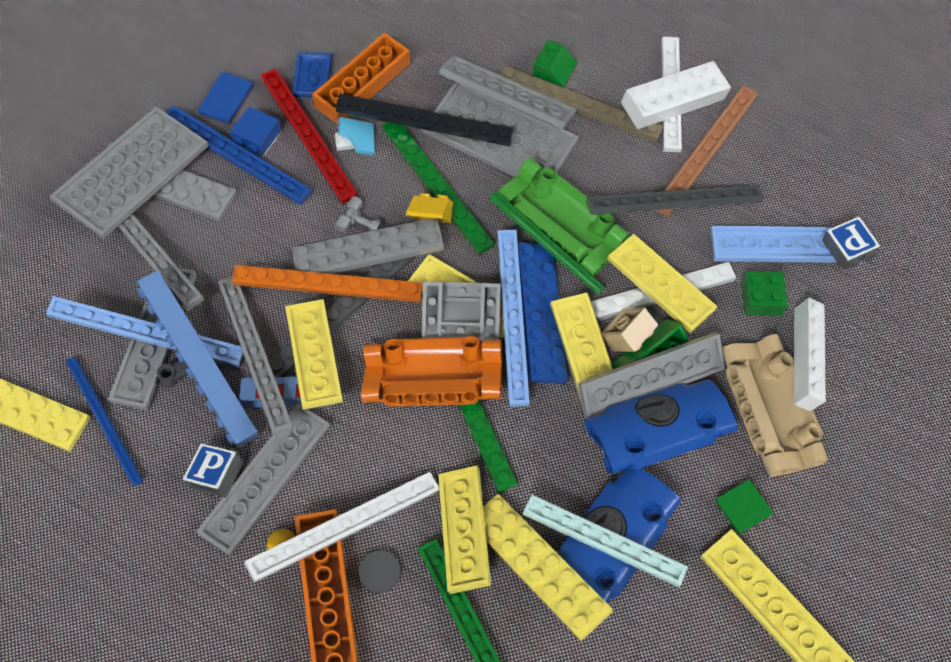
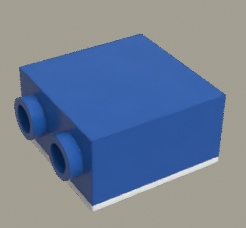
M249 106L232 128L230 134L233 142L254 154L264 157L282 130L278 119Z

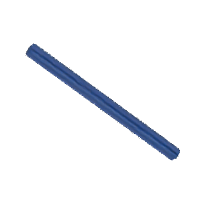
M75 357L67 359L66 364L128 479L133 486H138L143 482V479L78 360Z

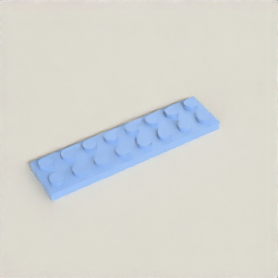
M712 226L713 260L716 262L837 263L822 241L827 230L834 227Z

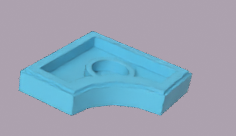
M340 117L338 119V135L351 141L356 153L373 156V123Z

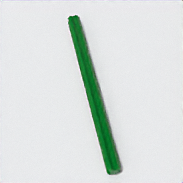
M497 191L491 194L489 197L491 202L595 294L598 295L603 291L604 286L503 196Z

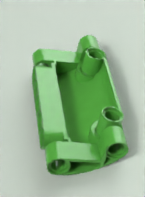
M528 158L523 163L516 177L497 191L593 277L609 262L607 260L608 256L624 243L630 235L618 224L614 225V218L610 213L591 215L586 204L587 196L564 180L554 170L550 168L543 169L542 166L531 158Z

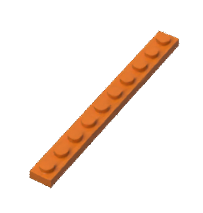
M235 265L232 278L233 285L417 303H421L423 289L422 282Z

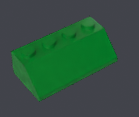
M666 319L653 330L654 333L650 337L645 339L639 350L625 352L611 364L612 368H619L689 342L681 323Z

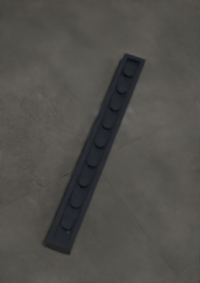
M339 94L336 105V112L509 147L513 132L511 127L345 94Z

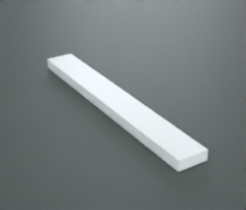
M662 37L663 78L680 72L679 37ZM681 115L663 121V152H681L682 150Z

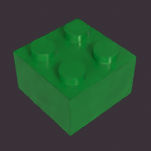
M745 272L741 281L744 315L782 316L788 306L784 272Z

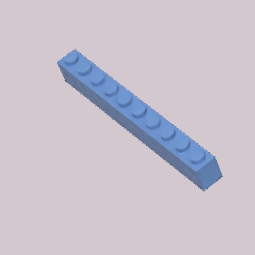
M157 270L138 280L139 288L136 289L141 299L145 298L148 302L146 307L149 313L156 315L158 320L155 322L161 331L165 330L168 336L165 338L170 347L174 346L178 351L175 353L180 363L184 362L187 366L185 371L188 377L195 379L197 383L195 388L199 395L204 394L207 401H205L207 408L210 412L214 411L217 415L215 421L220 429L224 427L228 433L225 437L229 444H234L238 449L257 438L258 432L159 271Z

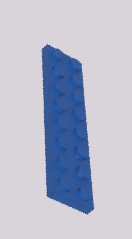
M518 242L529 382L566 384L568 382L565 349L550 306L551 301L559 300L554 256L540 244Z

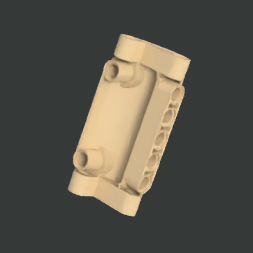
M778 334L766 336L758 343H734L722 348L723 357L728 367L726 370L727 380L753 449L757 454L761 455L769 477L806 470L829 461L824 446L820 442L823 432L813 410L808 411L794 405V361L789 353L784 352L785 350Z

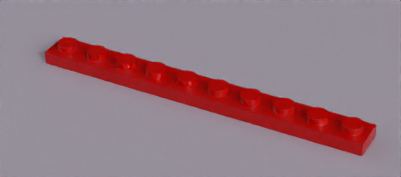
M274 68L261 74V80L340 203L343 205L349 202L352 196L358 197L354 187L277 69Z

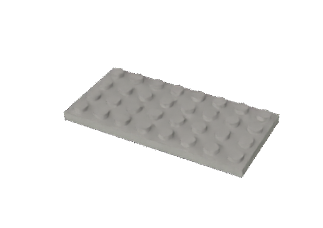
M458 82L454 83L434 112L511 127L513 132L510 147L422 129L423 133L513 177L518 175L521 166L528 158L533 159L543 169L550 168L558 173L579 141V136L567 130L554 127L551 123L541 121L533 115L525 114L515 107L507 106L499 100H494L488 95L478 93L470 87L462 86Z
M155 107L50 195V198L54 203L104 239L208 147V142L158 107Z

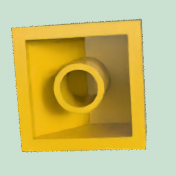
M420 193L419 196H413L406 215L415 220H436L437 218L438 222L451 223L453 201L445 195H437V198L430 197V194Z

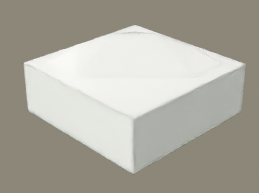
M335 133L337 151L355 149L351 141Z

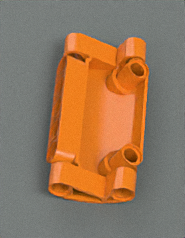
M468 336L390 339L384 343V346L382 343L364 344L363 354L366 368L361 388L363 403L383 402L387 406L475 404L478 400L501 399V340H482L481 343L477 337Z

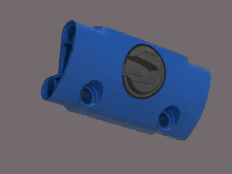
M710 379L689 386L682 383L610 406L604 413L584 420L587 433L604 452V464L609 474H614L628 468L633 470L642 469L660 461L715 443L716 438L737 431V422L727 400Z
M628 468L622 471L616 481L611 480L583 518L652 549L667 529L669 516L678 507L681 498L663 482L645 470ZM569 536L557 553L607 604L610 603V599H615L621 594L638 569Z

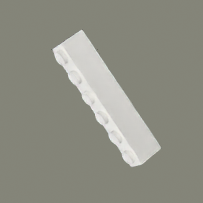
M807 298L794 308V405L812 411L826 402L825 310L823 303Z

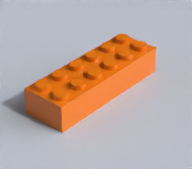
M384 32L312 94L314 107L338 125L340 117L349 118L351 116L336 112L339 94L371 99L411 64L410 50Z

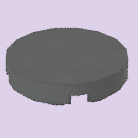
M378 550L369 553L363 558L358 573L360 581L366 589L372 593L382 594L389 592L398 583L401 570L399 562L394 555L387 551Z

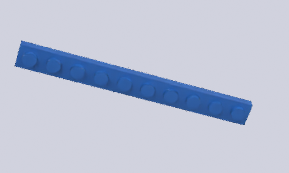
M173 105L166 112L169 116L208 142V149L300 206L312 193L311 189L176 106Z

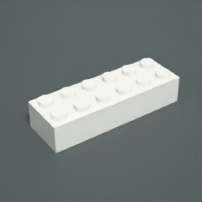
M711 61L626 89L621 103L636 128L641 129L725 99L731 86L716 63Z

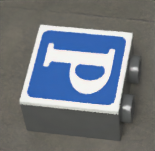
M860 217L827 230L822 239L842 270L847 267L853 268L863 260H871L876 256L875 253L880 247Z
M200 444L183 480L194 490L226 498L244 462L235 450L222 449L216 445Z

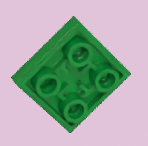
M750 479L715 500L738 535L774 514Z

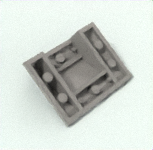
M423 282L422 338L474 336L480 341L499 340L501 284Z

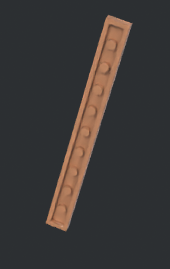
M744 85L665 191L689 190L753 104L758 96L757 92ZM662 209L656 211L669 217L671 213L674 211V209Z

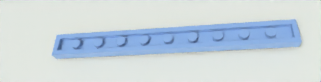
M500 230L498 231L509 407L529 406L517 231Z
M55 296L52 297L46 312L48 317L177 351L175 346L170 347L165 338L168 335L165 330L161 331L157 324ZM198 335L214 361L235 367L240 366L244 354L241 346Z

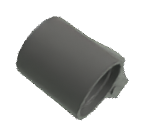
M179 360L172 364H162L157 369V376L164 387L170 388L176 385L178 380L188 376L185 371L187 366L184 362L180 363ZM166 374H171V376L164 378Z

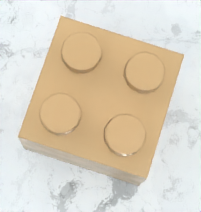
M646 308L622 309L603 330L601 335L613 352H635L642 347L645 339L654 333L653 330L658 324Z

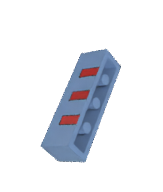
M252 376L241 378L239 400L242 407L263 408ZM274 376L285 407H295L297 403L302 405L297 377Z

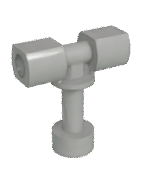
M352 196L347 204V212L339 217L335 228L342 233H346L351 224L356 225L360 223L369 227V231L382 229L383 222L378 219L371 221L360 216L363 202L360 198Z

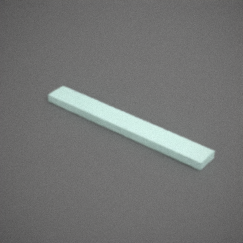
M531 495L523 511V515L674 586L680 587L688 566L537 496Z

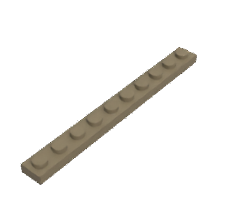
M506 65L500 74L503 77L576 108L577 113L657 143L664 126L658 123L637 129L628 113L624 110Z

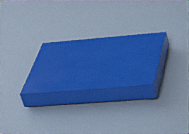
M298 52L292 91L294 97L312 98V94L330 79L332 53Z
M221 72L198 108V113L230 125L251 91L253 82Z

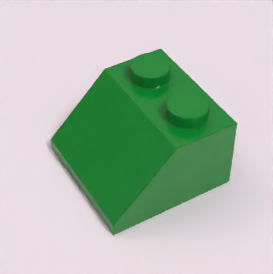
M547 40L533 64V76L564 88L577 66V61L563 45Z

